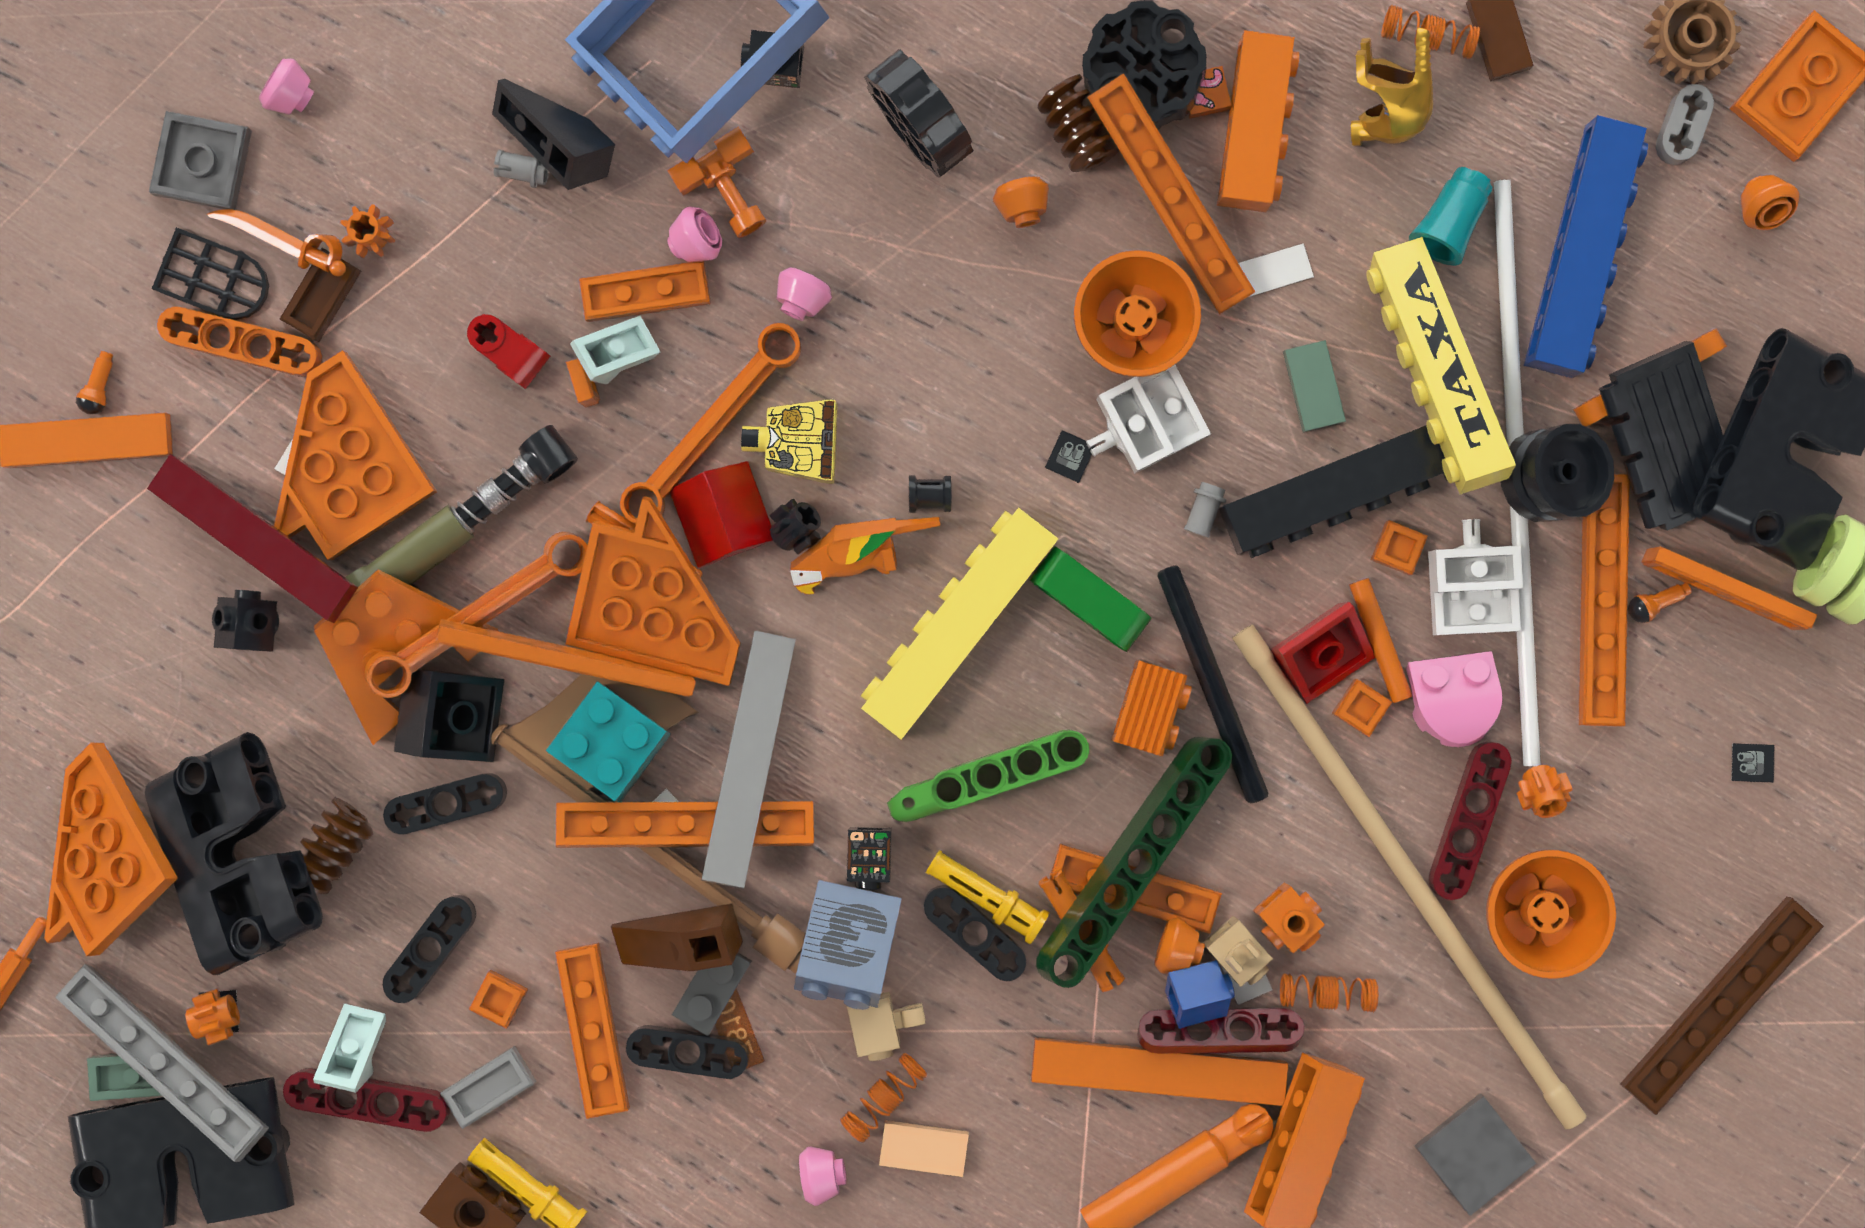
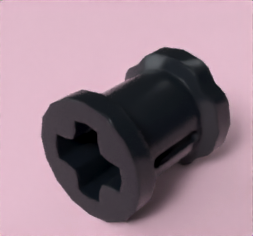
M909 475V513H916L917 509H943L944 512H951V476H944L943 479H917L915 475Z

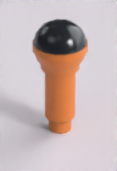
M105 351L100 352L99 357L95 360L88 384L77 393L76 404L86 414H98L106 407V391L104 389L113 365V354Z
M1687 583L1676 584L1654 595L1639 594L1634 596L1628 606L1629 614L1637 622L1648 623L1660 613L1661 609L1684 600L1687 595L1692 593L1691 588Z

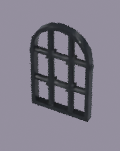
M176 227L166 254L162 259V264L152 290L211 312L215 316L238 320L250 317L261 309L268 296L269 282L267 273L260 263L246 255L243 251L233 250ZM181 234L205 243L201 256L176 248ZM212 246L238 256L233 269L210 261L211 258L208 255ZM173 254L194 261L193 264L197 266L192 278L168 269ZM245 259L255 265L261 275V280L243 274L244 271L241 270ZM204 266L227 274L226 277L229 278L225 291L203 283V279H199ZM165 275L186 283L185 286H188L184 297L160 288ZM237 278L262 288L261 296L256 303L234 295L236 292L232 290ZM196 287L218 295V299H221L217 310L191 300ZM228 300L250 308L245 312L237 314L223 313Z

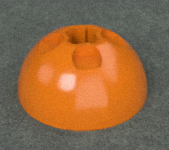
M1125 251L1101 261L1084 278L1075 300L1074 322L1082 346L1095 362L1119 375L1146 377L1171 368L1187 354L1198 335L1201 322V306L1192 280L1175 262L1165 256L1149 251ZM1126 323L1127 326H1129L1130 328H1133V329H1134V332H1132L1133 330H1130V329H1128L1126 326H1123V325Z
M1541 850L1517 858L1507 865L1496 877L1487 898L1486 920L1495 946L1512 965L1533 976L1557 979L1584 971L1602 956L1614 933L1616 906L1609 884L1590 862L1565 851ZM1540 898H1542L1543 901L1539 902V903L1536 905V907H1534L1533 905H1534L1538 900H1540Z

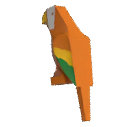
M889 518L835 525L826 536L791 562L790 572L793 585L801 593L814 594V587L827 577L853 576L871 568L877 569L882 574H889L890 571L897 569L892 535L940 526V518L908 520Z

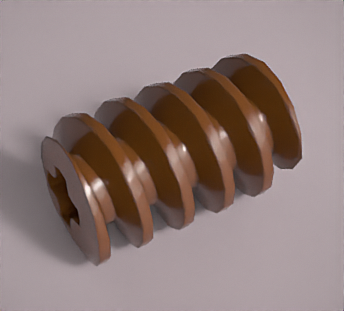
M1080 74L1071 76L1048 90L1037 107L1041 114H1049L1046 117V125L1049 128H1057L1053 134L1054 140L1057 143H1065L1061 149L1062 155L1065 158L1073 157L1069 163V168L1072 172H1082L1096 168L1106 163L1120 151L1118 148L1112 150L1105 148L1112 140L1111 135L1099 136L1098 131L1104 126L1101 119L1091 121L1090 116L1095 112L1092 104L1083 106L1082 102L1090 95V91L1088 89L1075 91V86L1083 79Z
M336 797L331 802L338 809V813L334 814L324 810L321 814L328 823V826L325 828L313 824L311 830L318 839L313 841L303 837L300 841L307 850L306 855L303 854L315 892L319 894H328L332 889L330 880L336 881L340 879L343 874L340 866L349 867L353 861L350 853H359L362 850L363 844L360 839L369 840L373 835V830L368 824L367 818L353 806Z

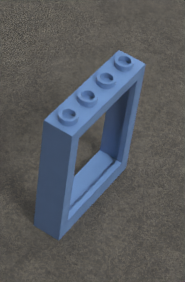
M603 0L565 40L576 51L571 57L572 60L588 76L596 71L602 78L597 84L613 102L616 103L622 98L629 105L624 113L641 130L648 125L656 133L650 140L668 158L675 153L687 163L829 19V16L817 0H776L791 17L679 131L604 55L612 44L655 0Z

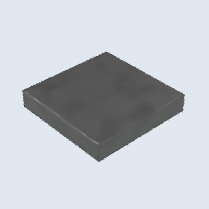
M166 111L149 193L154 196L219 209L236 210L252 130L245 126Z
M1482 1094L1477 1095L1414 1145L1470 1216L1536 1164Z

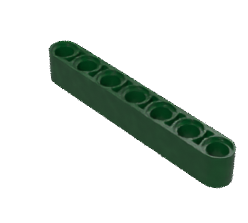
M1194 737L1183 745L1040 950L1036 958V967L1038 973L1044 979L1063 988L1074 987L1083 980L1229 769L1232 762V753L1226 742L1216 738ZM1208 746L1212 756L1210 763L1205 767L1201 761V753ZM1184 780L1188 786V793L1180 801L1177 796V788ZM1158 815H1161L1164 820V828L1159 835H1155L1153 832V822ZM1137 849L1140 854V863L1134 870H1131L1128 865V858ZM1113 884L1116 888V897L1111 904L1106 905L1104 902V892ZM1090 920L1092 924L1091 934L1088 938L1081 940L1079 928L1084 921ZM1066 955L1068 960L1067 968L1062 974L1056 976L1054 972L1055 962L1059 957Z

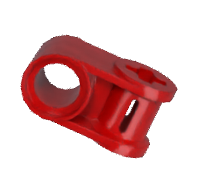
M482 314L475 317L467 328L469 343L496 364V368L524 389L529 386L551 357L523 334L519 335L492 315ZM484 329L494 330V334L498 337L494 343L490 341L485 342V337L481 335Z

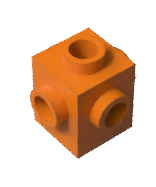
M1285 882L1253 909L1266 925L1261 932L1277 950L1284 945L1292 953L1298 949L1302 952L1306 951L1319 940L1321 934L1318 931L1325 926L1317 916L1322 909L1307 892L1299 896ZM1295 916L1294 922L1288 926L1289 919Z

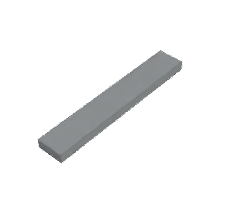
M754 631L701 881L744 889L796 639Z
M84 964L55 997L234 1162H240L269 1129L267 1125L92 966Z

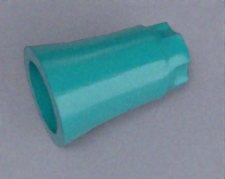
M1466 167L1457 168L1451 179L1446 181L1438 198L1425 217L1409 235V241L1423 237L1432 260L1451 266L1460 265L1475 226L1488 203L1487 198L1493 189L1490 184L1491 180L1477 170H1471Z

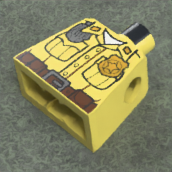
M822 400L768 408L766 427L742 426L741 450L765 452V468L768 471L834 484L837 428L836 400Z

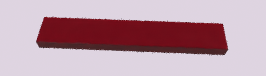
M170 454L147 487L149 491L327 621L335 623L358 589L355 584L179 457Z

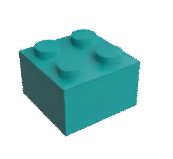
M597 681L546 751L613 801L622 802L668 740L671 733L607 686Z

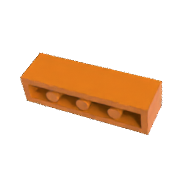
M1244 30L1240 38L1217 206L1266 213L1273 201H1279L1283 176L1276 175L1278 159H1285L1288 146V134H1282L1284 118L1290 119L1294 102V93H1288L1287 91L1289 77H1296L1299 64V52L1293 51L1295 37Z
M1302 1052L1245 1206V1214L1264 1228L1311 1227L1316 1220L1317 1208L1325 1186L1331 1179L1332 1167L1339 1148L1346 1139L1347 1127L1353 1110L1361 1098L1364 1077L1343 1065Z

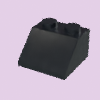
M416 670L411 674V682L408 688L401 694L394 752L423 758L494 762L496 745L492 744L491 736L499 725L504 679L444 671Z

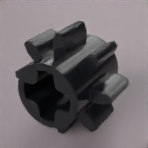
M791 499L788 503L780 505L770 514L771 519L776 522L770 529L771 537L775 544L783 550L790 551L794 549L796 554H800L821 539L820 534L816 532L821 525L820 516L816 509L808 503L801 502L797 504L795 499Z

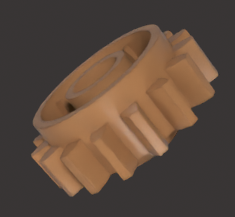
M1666 0L1664 5H1660L1653 11L1651 15L1655 20H1651L1644 29L1647 33L1652 34L1653 37H1650L1643 46L1646 49H1654L1655 54L1648 60L1650 64L1658 62L1663 64L1660 76L1664 77L1672 71L1675 73V84H1680L1688 76L1691 84H1699L1704 80V77L1709 81L1721 73L1720 69L1724 70L1734 61L1730 55L1740 49L1741 44L1735 41V37L1742 29L1741 26L1735 25L1733 17L1737 13L1735 10H1728L1724 5L1725 0ZM1687 30L1697 35L1699 44L1689 39Z

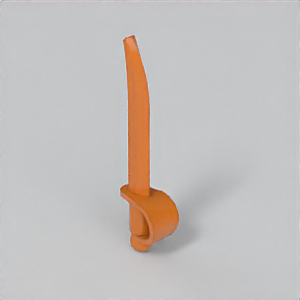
M223 209L207 214L208 217L236 226L299 258L298 266L302 269H306L312 264L337 277L346 272L345 263L341 261L342 245L336 236L314 234L302 241L242 211ZM324 241L330 251L329 254L318 249L321 242Z

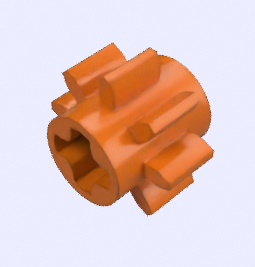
M373 204L369 207L368 212L361 211L356 206H353V215L348 221H340V224L347 228L348 233L341 241L348 247L357 244L356 254L361 258L366 257L368 250L374 251L380 257L384 256L382 248L387 242L395 243V239L389 235L387 229L394 224V221L388 216L378 219L380 209ZM372 226L375 228L373 234H365L364 237L361 235L363 228L370 229Z
M1549 765L1532 767L1523 774L1522 781L1518 782L1520 791L1516 794L1522 809L1528 810L1532 808L1534 815L1541 818L1559 815L1566 809L1567 802L1571 801L1569 792L1573 788L1566 772L1557 774L1555 767Z
M214 989L192 998L194 1007L187 1009L185 1016L188 1029L195 1039L206 1037L207 1045H211L233 1036L231 1027L239 1025L240 1014L237 1004L231 995L220 997L219 990Z

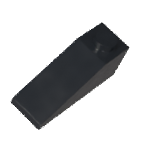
M507 79L498 80L492 115L567 190L608 177L615 143L589 118Z

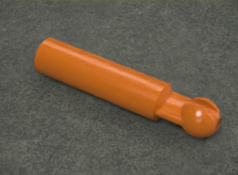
M1258 1104L1241 1106L1228 1119L1209 1131L1203 1130L1080 1209V1212L1089 1228H1133L1226 1169L1228 1163L1253 1147L1265 1144L1273 1133V1120L1267 1110Z

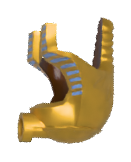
M1417 28L1415 72L1409 71L1386 59H1373L1371 38H1362L1360 43L1361 50H1358L1356 53L1357 82L1376 92L1380 96L1382 103L1362 113L1359 116L1360 120L1351 121L1352 146H1361L1362 141L1370 140L1397 144L1415 137L1425 129L1433 109L1431 55L1429 54L1431 49L1429 47L1430 34L1428 30Z

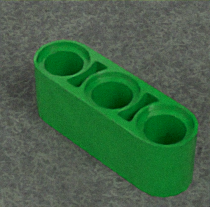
M1056 546L1051 549L1029 579L1041 591L1125 652L1129 651L1152 620L1145 611Z

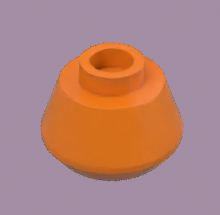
M1775 175L1753 178L1747 183L1741 195L1744 223L1748 227L1758 230H1770L1782 225L1792 217L1797 209L1800 198L1798 189Z
M1040 177L1015 179L1000 185L996 189L993 203L1004 219L1009 223H1015L1016 228L1033 226L1040 222L1039 216L1046 212L1049 186Z
M1177 917L1168 920L1160 938L1154 965L1162 974L1199 965L1205 943L1198 941L1199 933L1181 918Z

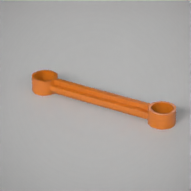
M774 323L767 326L759 335V351L648 480L646 482L634 483L624 490L620 499V508L623 515L634 524L637 523V518L629 510V500L632 494L639 489H647L654 492L658 500L657 508L661 515H663L665 511L664 498L777 368H787L798 360L801 353V342L798 334L792 327L783 323ZM777 331L789 333L795 342V350L792 355L782 360L768 357L765 351V343L768 336Z
M559 532L552 535L544 546L542 556L447 620L482 627L557 575L567 577L578 575L582 572L587 550L586 542L571 532ZM563 540H573L578 543L580 548L578 562L568 569L559 568L552 560L554 547ZM439 625L398 653L382 651L373 655L368 660L365 666V679L375 694L384 698H393L401 695L408 688L413 672L452 647L451 645L438 643L437 633ZM387 660L399 663L403 669V676L395 687L382 689L373 684L372 672L377 664Z

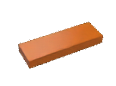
M704 261L579 279L584 315L587 322L711 304Z

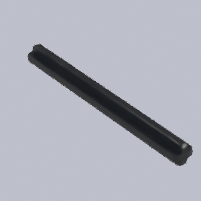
M1177 565L1160 570L1157 577L1221 739L1230 747L1232 753L1231 764L1245 800L1250 804L1262 801L1268 797V790L1181 570Z

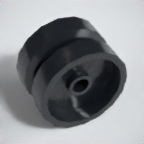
M1563 424L1549 429L1534 430L1515 438L1509 446L1516 466L1509 479L1501 481V488L1508 504L1520 516L1533 522H1551L1585 517L1599 510L1610 496L1614 483V461L1607 444L1590 428L1581 424Z

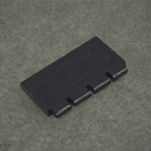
M1684 341L1609 374L1611 383L1599 388L1608 417H1616L1621 414L1623 416L1612 422L1611 427L1621 456H1628L1634 453L1636 455L1623 463L1633 493L1638 495L1648 492L1647 495L1636 500L1646 529L1659 526L1661 529L1668 531L1697 518L1693 514V505L1720 442L1724 437L1694 342Z

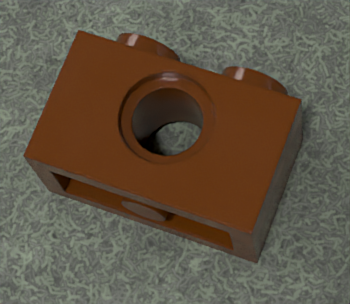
M461 1162L452 1169L419 1212L438 1228H516L526 1215L520 1209V1202L513 1195L506 1191H500L499 1193L486 1183L488 1179L481 1170L473 1165L465 1166ZM476 1201L480 1203L485 1210V1217L475 1218L471 1216L467 1210V1202Z

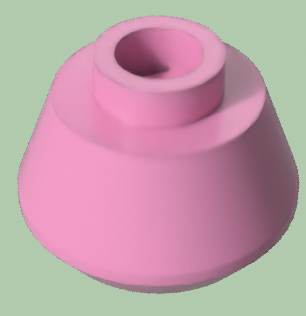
M282 59L276 66L259 96L263 108L289 115L294 108L299 112L304 110L314 91L308 88L311 79L296 60Z
M696 207L684 208L669 228L668 245L677 258L684 259L687 262L713 260L718 257L722 246L721 234L714 220L703 209Z
M792 267L780 272L777 300L783 304L780 310L786 315L803 321L805 316L814 317L831 301L830 287L813 275Z
M811 1146L807 1147L799 1155L800 1178L805 1201L818 1206L838 1195L839 1185L846 1184L843 1158L836 1159L833 1151Z

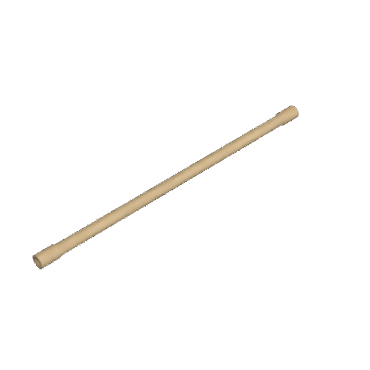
M1251 624L1234 635L1232 639L1250 666L1258 672L1478 996L1541 1089L1545 1101L1564 1129L1578 1126L1586 1119V1114L1567 1086L1559 1080L1278 666L1272 651L1255 626Z

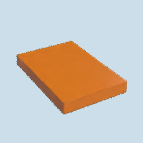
M1814 10L1808 14L1729 109L1794 162L1802 156L1864 82L1865 52Z

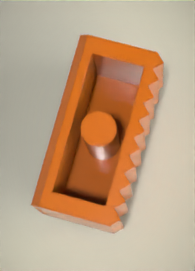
M1140 660L1135 661L1111 741L1162 757L1165 749L1172 751L1179 732V726L1173 725L1177 709L1185 710L1192 686L1185 684L1188 675Z

